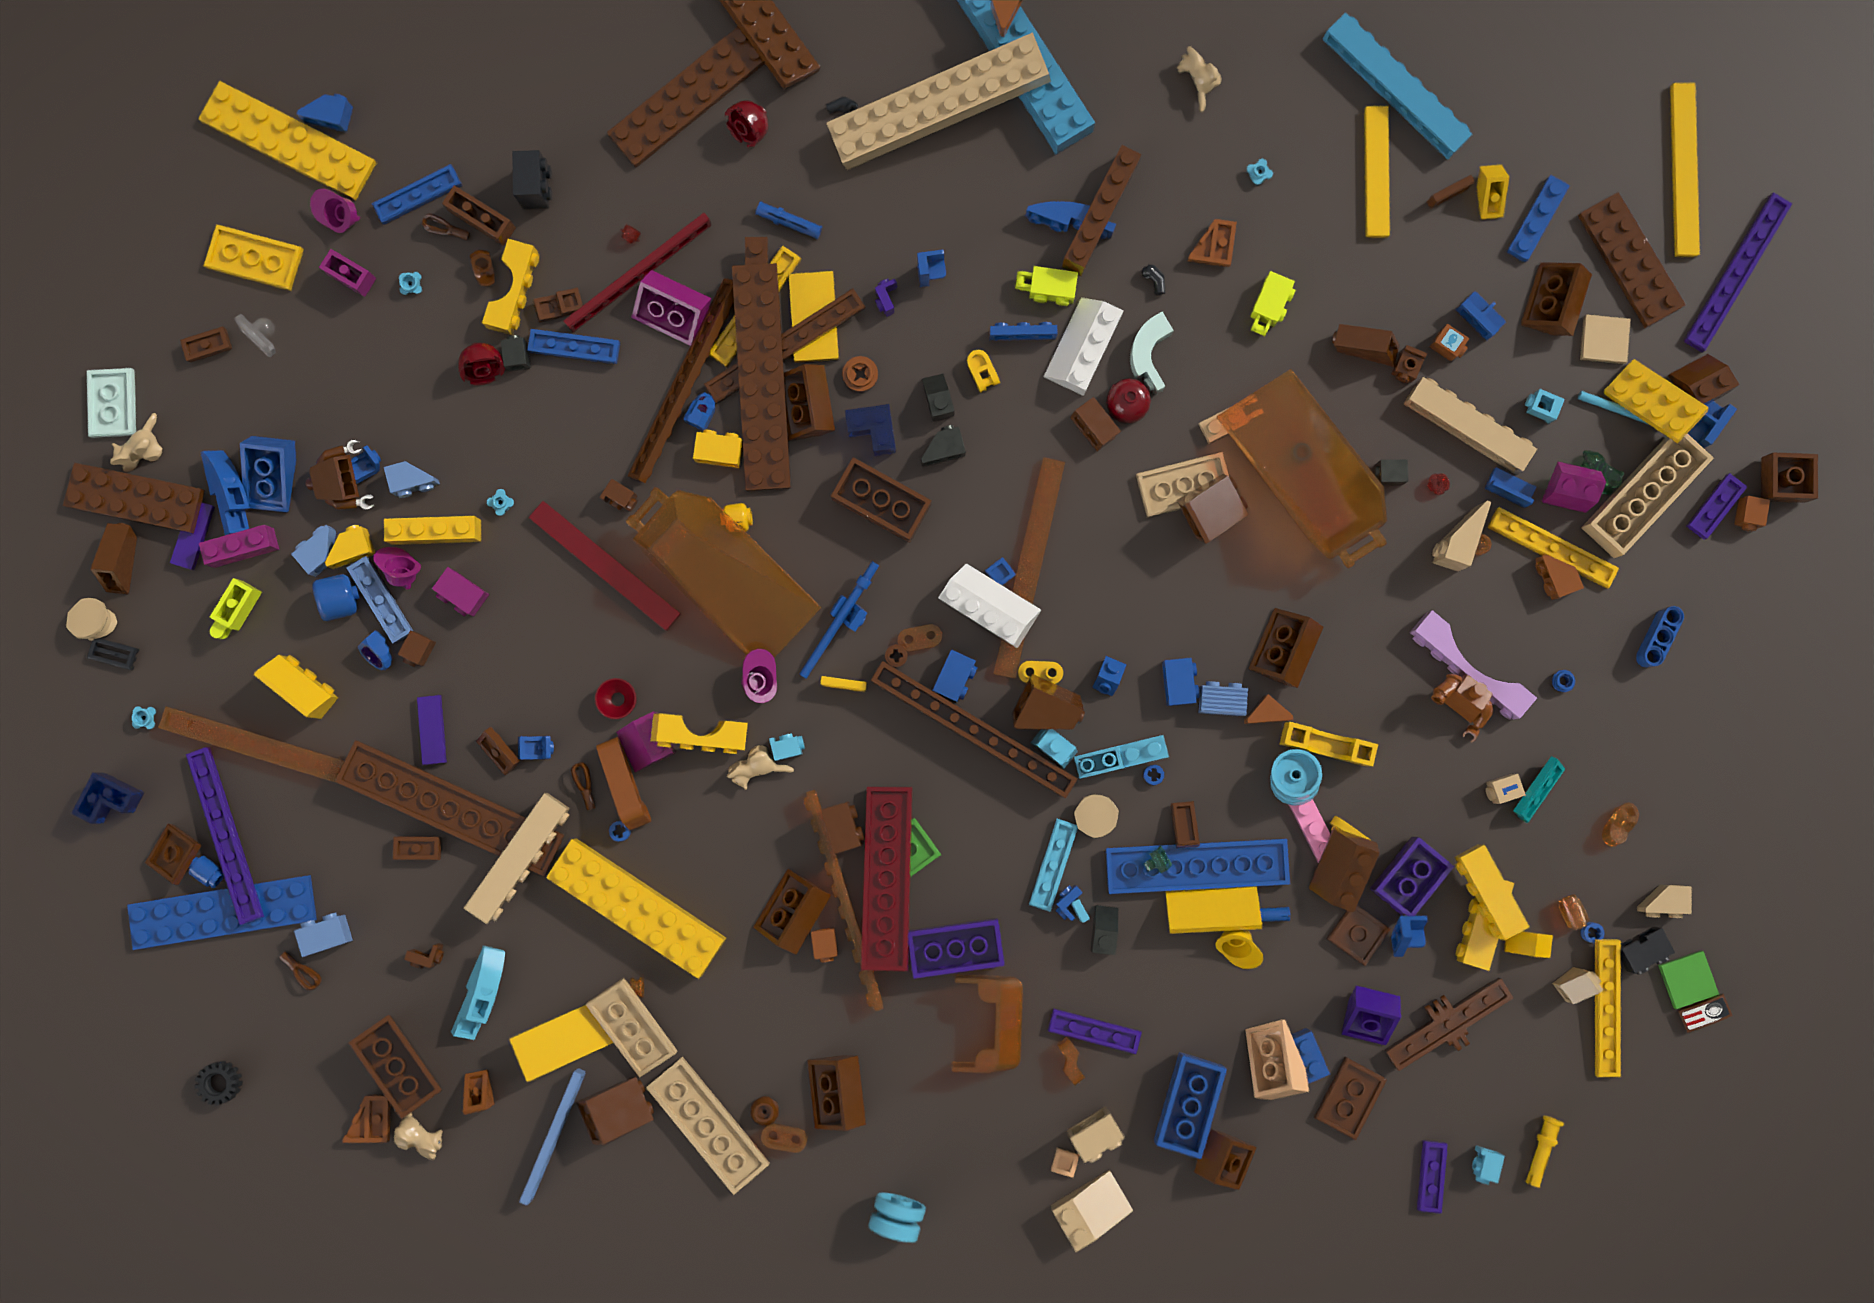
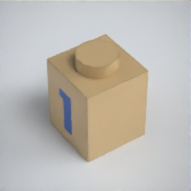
M1509 774L1486 782V794L1493 804H1501L1525 796L1518 774Z

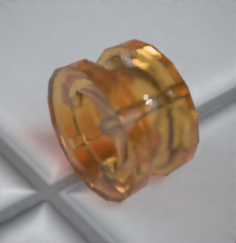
M1481 534V543L1484 542L1485 547L1478 550V546L1475 555H1483L1491 549L1492 543L1487 535Z
M634 977L631 978L630 987L636 995L643 998L645 993L644 978L640 977L638 980Z

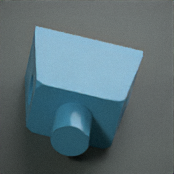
M1041 729L1030 742L1062 769H1065L1078 752L1074 745L1054 729Z

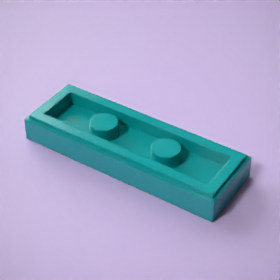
M1553 756L1549 758L1525 793V796L1522 797L1513 810L1519 819L1525 823L1531 820L1565 771L1564 766L1557 758Z

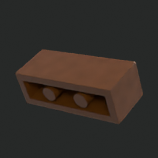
M455 185L442 202L448 212L502 246H505L507 240L516 229L508 218Z

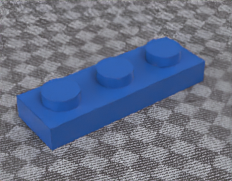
M1020 322L1016 326H1008L1007 323H996L994 326H990V340L1056 339L1057 325H1052L1051 322H1041L1039 325Z

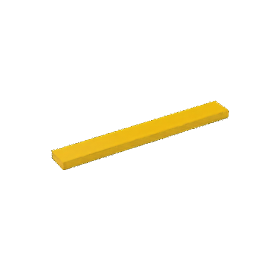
M1673 83L1670 89L1675 257H1697L1700 255L1695 83Z

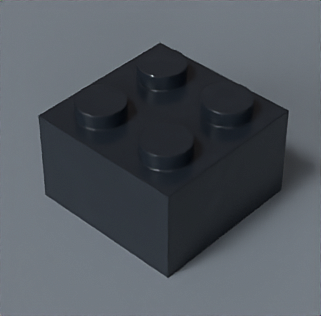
M539 150L512 151L514 197L522 209L549 208V201L553 197L552 188L549 187V179H552V169L547 164V159L542 156Z

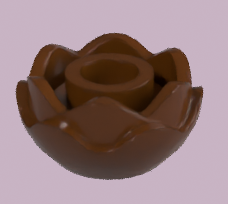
M762 1096L752 1103L751 1117L757 1124L767 1126L778 1118V1103L770 1097Z

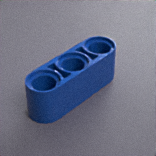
M1671 606L1663 608L1656 613L1636 655V660L1640 666L1647 668L1662 664L1684 620L1682 609ZM1668 612L1673 616L1672 622H1669L1667 619ZM1658 632L1662 633L1663 635L1662 642L1658 641L1657 639ZM1648 652H1651L1653 654L1654 658L1652 662H1650L1647 658Z

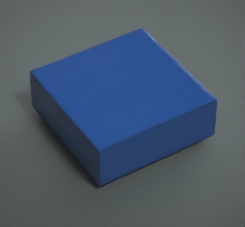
M1003 557L985 570L989 578L1002 586L1016 576Z

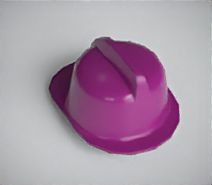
M325 188L318 189L313 193L310 207L315 219L333 231L343 233L356 221L360 220L356 207L351 200L343 198Z
M397 547L381 548L376 551L373 557L376 566L384 572L387 582L393 586H402L406 590L411 588V584L416 579V574L421 570L419 562L408 552Z
M752 650L743 661L741 685L750 700L756 703H765L770 701L777 691L776 663L772 654L767 650Z

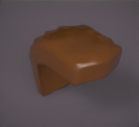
M477 250L470 254V261L476 281L481 286L492 285L495 281L490 254L488 251Z

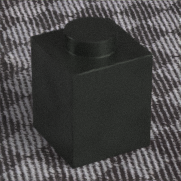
M511 335L505 340H500L503 364L508 371L531 368L529 352L527 351L528 344L523 337Z
M1408 459L1378 461L1376 466L1373 467L1372 472L1373 479H1376V485L1406 484L1408 482Z

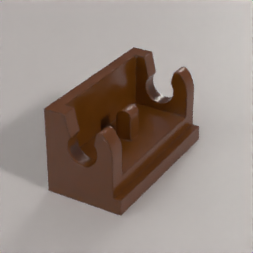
M1094 397L1077 408L1070 417L1097 452L1115 439L1121 432Z

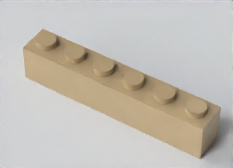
M1421 378L1404 402L1409 408L1516 475L1525 470L1537 448L1532 446L1533 443L1523 437L1519 438L1513 434L1514 431L1511 428L1500 426L1494 422L1495 419L1492 416L1481 414L1475 410L1476 407L1469 402H1462L1455 393L1450 390H1443L1431 378Z
M544 793L464 909L486 924L492 920L496 921L503 912V909H501L505 901L510 902L517 892L514 889L517 883H523L530 872L527 869L531 863L536 864L543 855V852L540 850L545 843L549 845L555 838L556 833H554V830L558 825L563 826L570 816L567 813L570 808L550 794Z

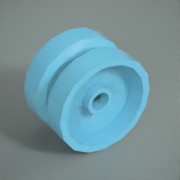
M1294 749L1280 754L1273 763L1270 776L1271 789L1274 795L1283 803L1292 806L1303 805L1311 801L1318 793L1321 783V765L1316 757L1304 750Z
M878 1193L874 1207L879 1212L871 1215L868 1227L872 1231L894 1240L916 1242L920 1232V1227L916 1222L923 1220L926 1207L908 1197L893 1193Z

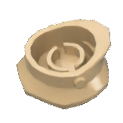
M84 598L78 601L68 612L66 628L78 639L93 641L113 632L117 625L115 614L106 609L105 603L94 598Z
M1096 794L1086 796L1081 800L1074 812L1077 827L1093 838L1104 837L1116 827L1119 810L1109 797Z

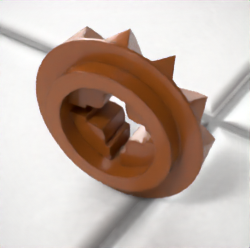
M853 357L843 368L844 382L850 389L857 392L867 391L877 381V366L867 357ZM865 369L864 375L866 379L859 378L856 380L855 370L862 371Z

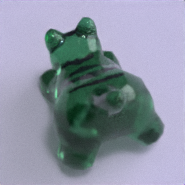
M1591 450L1583 451L1584 461L1580 467L1601 471L1606 480L1602 493L1606 495L1612 494V488L1619 487L1622 484L1624 472L1611 467L1600 453Z

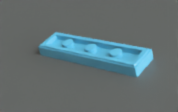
M1056 819L1029 905L1051 912L1078 829L1077 825Z

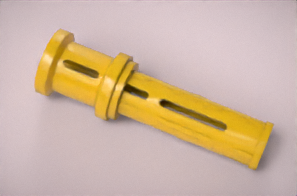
M1546 1115L1543 1116L1544 1123L1541 1133L1537 1134L1538 1146L1527 1179L1525 1180L1526 1183L1538 1188L1541 1186L1540 1184L1552 1147L1558 1144L1556 1139L1560 1127L1564 1125V1122Z

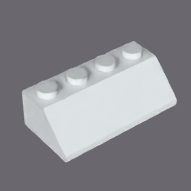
M1081 298L1044 378L1084 396L1122 316L1123 310L1104 301Z
M965 564L949 580L938 597L947 605L1016 648L1019 647L1041 612V609L968 564Z

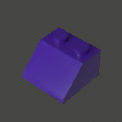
M1355 986L1348 1001L1342 1035L1386 1045L1401 1019L1400 996Z

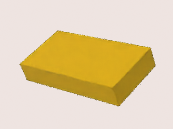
M826 676L821 677V685L824 687L865 692L867 688V682Z

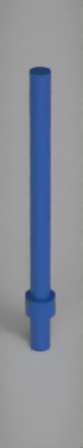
M872 561L863 576L860 575L857 579V585L799 673L802 677L807 679L864 589L867 590L870 586V580L879 567L877 563Z

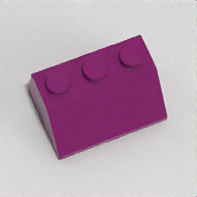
M651 270L640 281L631 318L691 346L709 309L711 298Z

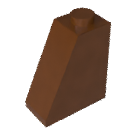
M1339 324L1338 331H1335L1333 335V344L1338 352L1388 366H1395L1400 345L1392 331Z
M107 523L91 566V571L104 590L109 593L129 594L137 536L130 525L124 523Z

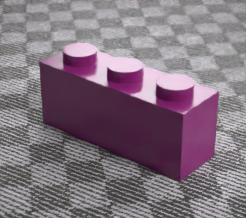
M265 524L199 543L204 565L213 568L279 550L274 528Z

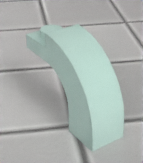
M1163 312L1150 318L1141 327L1133 342L1130 353V364L1135 379L1138 380L1145 377L1143 380L1145 386L1149 391H1153L1155 395L1163 391L1165 384L1152 364L1151 351L1157 343L1170 337L1173 332Z

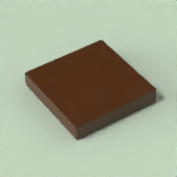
M168 823L145 864L172 884L179 885L199 851L201 844L175 825Z
M1357 905L1354 912L1346 910L1327 937V940L1360 964L1366 966L1391 929Z

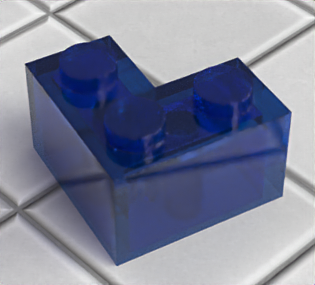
M889 404L845 410L849 437L871 434L874 456L896 453Z
M93 772L71 814L91 824L104 823L111 808L121 813H134L144 792L106 773Z

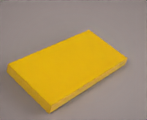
M216 224L204 267L291 291L304 249L292 244Z
M833 271L789 274L793 327L835 300ZM837 327L794 353V362L839 360Z
M1257 886L1166 891L1165 893L1170 933L1262 929Z
M586 1005L509 1039L526 1082L613 1043Z

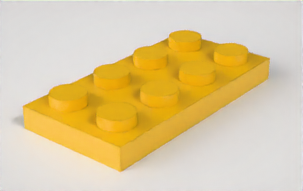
M1635 359L1604 390V395L1676 443L1683 439L1709 409V407Z

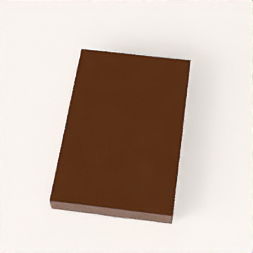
M1345 1057L1314 1118L1357 1140L1387 1079Z

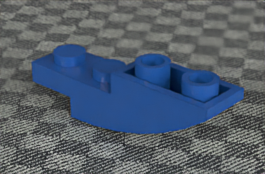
M1064 201L1038 203L1027 207L1025 217L1029 218V221L1032 223L1049 225L1052 230L1057 232L1062 230L1067 232L1069 224L1079 230L1090 206ZM1108 221L1100 238L1106 239L1107 237L1111 239L1116 224Z
M202 451L201 457L210 495H216L224 534L229 535L249 529L245 510L250 507L243 484L233 463L224 451Z

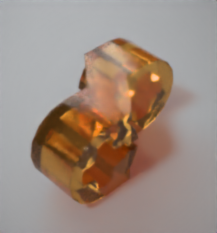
M1630 802L1624 803L1615 808L1613 816L1604 825L1602 838L1608 846L1615 847L1624 843L1629 832L1637 824L1639 811L1634 804Z
M1066 1037L1057 1046L1066 1057L1063 1068L1064 1072L1072 1083L1077 1085L1085 1079V1076L1076 1065L1080 1053L1069 1038Z

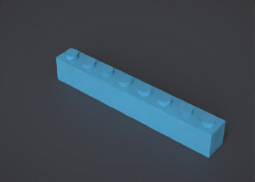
M1345 13L1327 30L1323 40L1447 159L1471 137L1472 133L1469 127L1457 120L1453 112L1449 108L1444 107L1434 93L1428 92L1418 78L1409 74L1406 71V67L1401 62H1397L1387 48L1381 47L1370 32L1361 28L1354 17Z

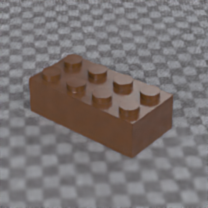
M854 457L851 459L831 495L832 500L909 543L932 505V500Z
M387 1015L349 1042L401 1119H404L443 1091L390 1015Z

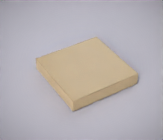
M1585 315L1583 318L1580 360L1619 364L1627 363L1630 319Z

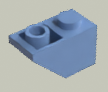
M406 461L384 467L390 493L399 498L409 497L412 495V492L418 490L420 492L431 491L434 489L433 486L440 485L439 480Z
M328 525L320 526L313 532V536L309 540L302 541L295 547L296 550L292 553V556L309 575L316 577L327 568L325 561L335 543L336 531Z

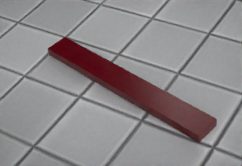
M705 212L571 314L564 320L568 328L575 332L641 281L651 270L654 271L711 226L709 217Z
M542 501L529 516L534 523L664 630L667 631L681 615L546 502Z

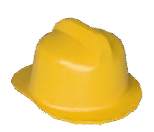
M1248 930L1224 931L1215 943L1216 949L1237 967L1252 969L1260 966L1263 962V954L1253 943Z

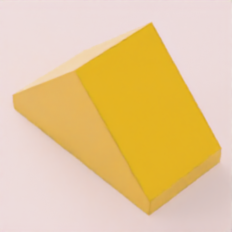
M1521 931L1505 940L1504 951L1533 957L1550 958L1553 935Z

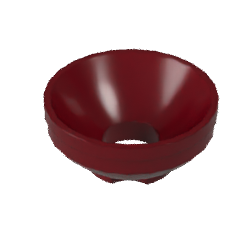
M620 678L604 681L598 687L595 694L597 709L602 715L610 719H622L628 716L634 710L637 701L633 686ZM615 693L624 695V703L621 706H615L612 703V696Z

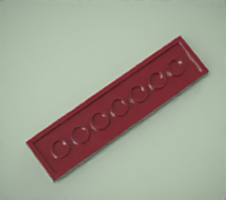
M867 787L862 971H908L912 787Z

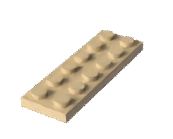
M681 1057L646 1087L733 1195L770 1164L684 1057Z

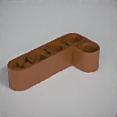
M619 737L596 745L622 823L629 830L650 823L649 811L640 798Z

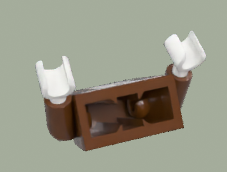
M351 440L345 447L341 445L323 451L317 459L316 465L309 469L311 477L306 480L307 488L310 491L314 490L317 499L325 500L328 505L335 509H355L357 506H361L363 509H370L374 506H369L365 503V498H373L372 495L368 494L361 499H356V497H359L355 475L350 455H346L349 452L353 454L362 453L363 449L353 450V445L360 443V441Z

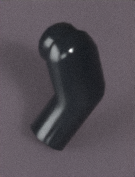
M844 96L825 104L829 114L839 110L849 113L858 109L857 102Z
M1153 264L1144 266L1142 268V275L1145 278L1150 277L1154 281V294H1165L1164 274Z

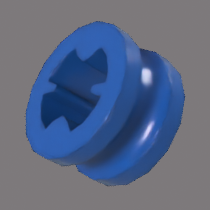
M1150 765L1144 770V779L1148 784L1157 785L1163 781L1164 771L1160 766ZM1152 768H1155L1156 772L1160 773V778H1156L1157 781L1154 782L1147 775L1148 771L1152 772Z
M622 821L614 822L609 828V835L614 841H625L631 834V830ZM617 825H621V828L625 827L626 829L623 832L622 838H619V835L614 833L617 830Z
M1593 922L1585 923L1580 930L1582 938L1590 943H1595V939H1603L1605 935L1603 927ZM1589 928L1597 930L1595 932L1597 934L1596 937L1588 936V933H1590L1588 931Z

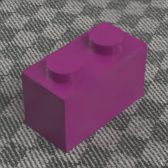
M332 249L329 250L319 266L328 276L364 297L376 280V277L368 270Z
M449 567L445 569L432 588L437 592L436 597L446 604L450 601L456 605L454 610L463 616L467 614L475 616L490 595Z

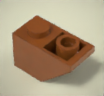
M1547 554L1535 559L1536 570L1540 576L1542 575L1545 582L1544 590L1552 600L1584 588L1576 567Z

